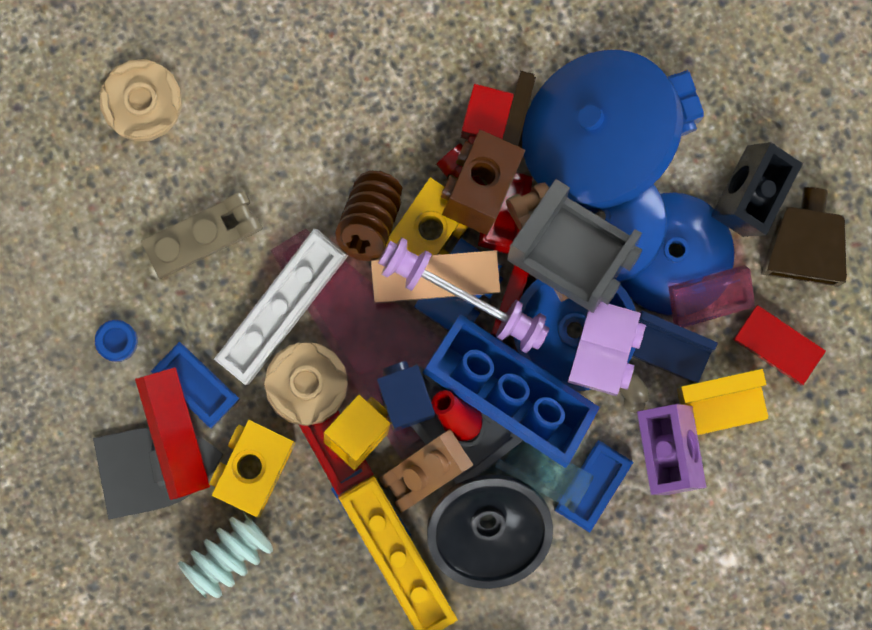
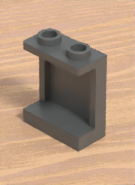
M555 179L512 242L507 260L594 313L601 301L608 305L621 285V282L617 281L616 278L621 270L625 268L631 271L643 251V249L637 246L642 233L634 229L632 234L628 235L568 198L570 187Z

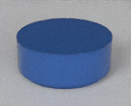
M107 321L96 332V349L102 357L109 361H125L137 349V334L124 321Z

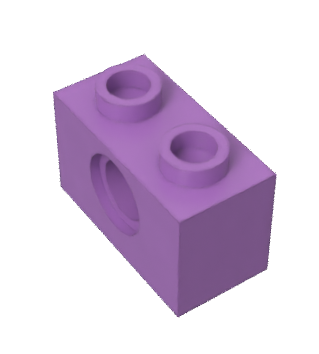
M673 404L638 411L651 495H671L706 488L693 406Z

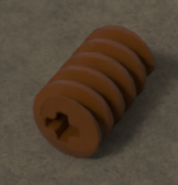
M370 170L362 173L355 180L335 231L336 242L341 250L350 257L369 262L380 258L385 250L402 203L400 196L402 195L403 187L393 176L382 171Z

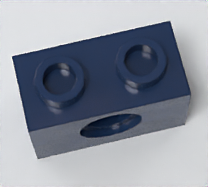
M403 361L382 369L383 377L377 379V387L384 407L388 412V419L393 432L434 418L435 412L418 365L409 368L407 361Z

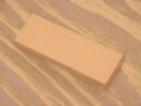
M497 250L432 255L425 270L471 295L500 293ZM371 260L374 303L457 297L422 277L411 291L406 288V278L397 273H393L389 277L381 275L384 266L378 263L379 260Z

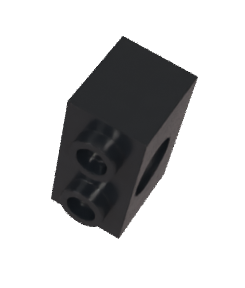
M772 142L747 145L711 217L742 237L766 236L803 163Z

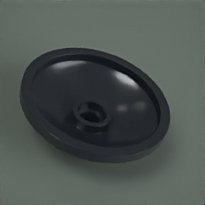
M504 475L477 476L453 486L437 501L431 511L427 524L429 551L440 570L460 584L481 589L505 587L529 576L541 565L547 556L553 539L551 514L542 496L527 483ZM486 515L494 516L488 521L481 520V517Z

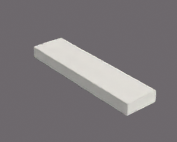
M313 229L214 360L244 385H249L349 255L318 229Z

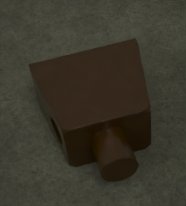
M804 187L801 208L786 207L781 211L761 275L836 287L846 283L845 218L843 215L825 212L828 190Z

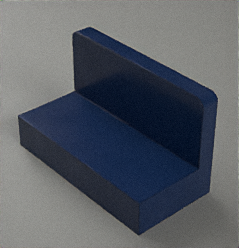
M641 310L638 323L645 324L646 327L640 348H635L632 357L691 383H699L710 354L715 351L718 343Z

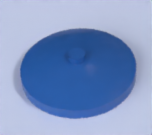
M602 50L578 57L556 71L539 89L530 104L522 132V149H525L524 159L526 165L538 184L545 182L550 188L555 179L570 187L568 198L586 209H605L626 203L650 188L662 176L673 160L680 143L683 128L681 101L673 83L655 63L637 53L624 50Z

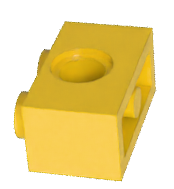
M430 177L389 236L387 244L389 241L397 244L402 237L407 240V250L417 256L424 251H428L432 255L450 254L445 250V247L453 236L460 239L468 227L442 215L447 200L440 197L445 187ZM428 220L438 222L443 229L441 236L435 240L424 239L419 233V227L423 222Z
M249 419L245 427L238 425L228 444V447L233 449L227 465L220 462L211 478L209 485L215 487L211 496L260 518L296 442ZM249 455L257 456L262 464L260 474L253 479L244 478L239 469L242 459Z

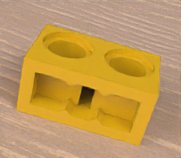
M358 395L324 432V444L355 471L389 433L391 423L388 421L386 408L373 397L366 401Z

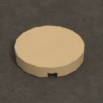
M148 59L129 60L116 66L109 74L100 91V110L107 124L121 137L136 142L152 141L165 135L176 124L182 109V94L174 75L162 65Z
M296 343L287 346L275 355L267 367L264 386L267 400L277 415L290 423L309 426L323 423L338 411L345 400L348 382L345 366L333 351L322 344Z

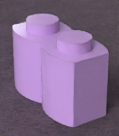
M600 302L594 313L588 310L568 383L613 396L618 395L620 388L628 390L635 366L627 363L631 347L640 348L646 327L645 324L638 323L641 313L611 304L607 305L604 302Z

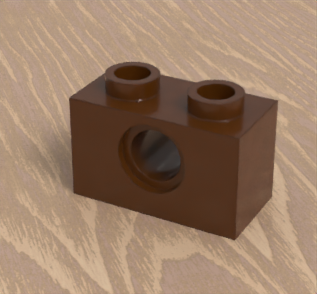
M479 130L473 143L465 140L456 160V164L463 166L458 178L450 174L440 197L447 200L442 215L488 235L499 214L525 149L482 130ZM472 176L483 178L488 185L477 184L472 179Z

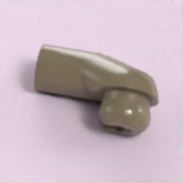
M633 370L628 390L624 388L619 390L625 397V409L629 412L637 413L644 410L645 402L649 400V391Z

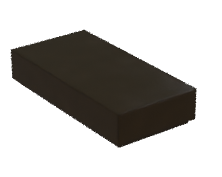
M520 71L503 140L516 146L519 144L536 79L535 74Z

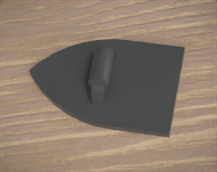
M149 427L93 438L108 520L169 507L191 495L173 500L169 499ZM196 436L206 474L209 478L218 466L223 453L206 440Z

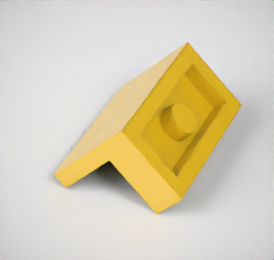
M763 369L682 386L677 389L680 404L693 406L697 435L768 419L762 387L767 385Z

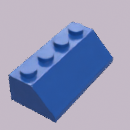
M461 314L441 340L422 372L564 468L569 465L600 409L599 406Z

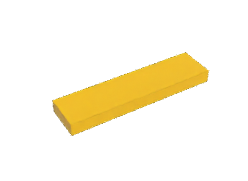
M371 476L340 494L338 499L414 629L443 630L458 621L375 476Z

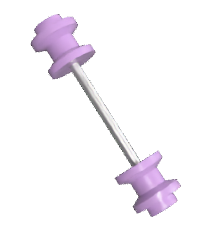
M401 237L397 244L389 241L378 262L384 266L381 275L389 277L393 273H397L406 278V288L411 291L422 277L501 320L502 322L496 334L497 338L503 340L509 335L520 340V350L525 353L532 347L537 350L541 347L549 332V327L544 325L546 321L545 315L539 313L534 318L522 313V303L517 300L514 301L507 313H504L425 270L432 255L430 252L424 251L417 256L407 250L406 239Z

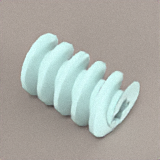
M244 511L246 519L244 522L234 517L229 518L233 532L229 533L221 528L216 530L220 540L219 544L207 538L203 541L207 550L206 555L195 550L190 552L195 563L193 566L183 561L178 562L181 571L205 598H207L206 593L215 598L222 596L219 582L228 587L235 585L231 571L245 576L248 571L244 560L258 565L260 558L257 549L268 554L273 552L269 539Z

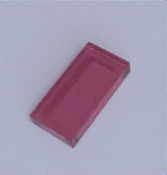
M745 265L668 286L673 323L683 328L755 307L751 270Z

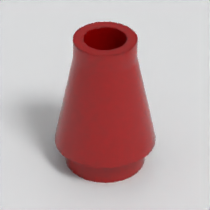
M440 391L433 397L431 403L434 412L437 414L445 432L451 430L458 441H468L479 434L483 423L482 412L453 395L450 391Z

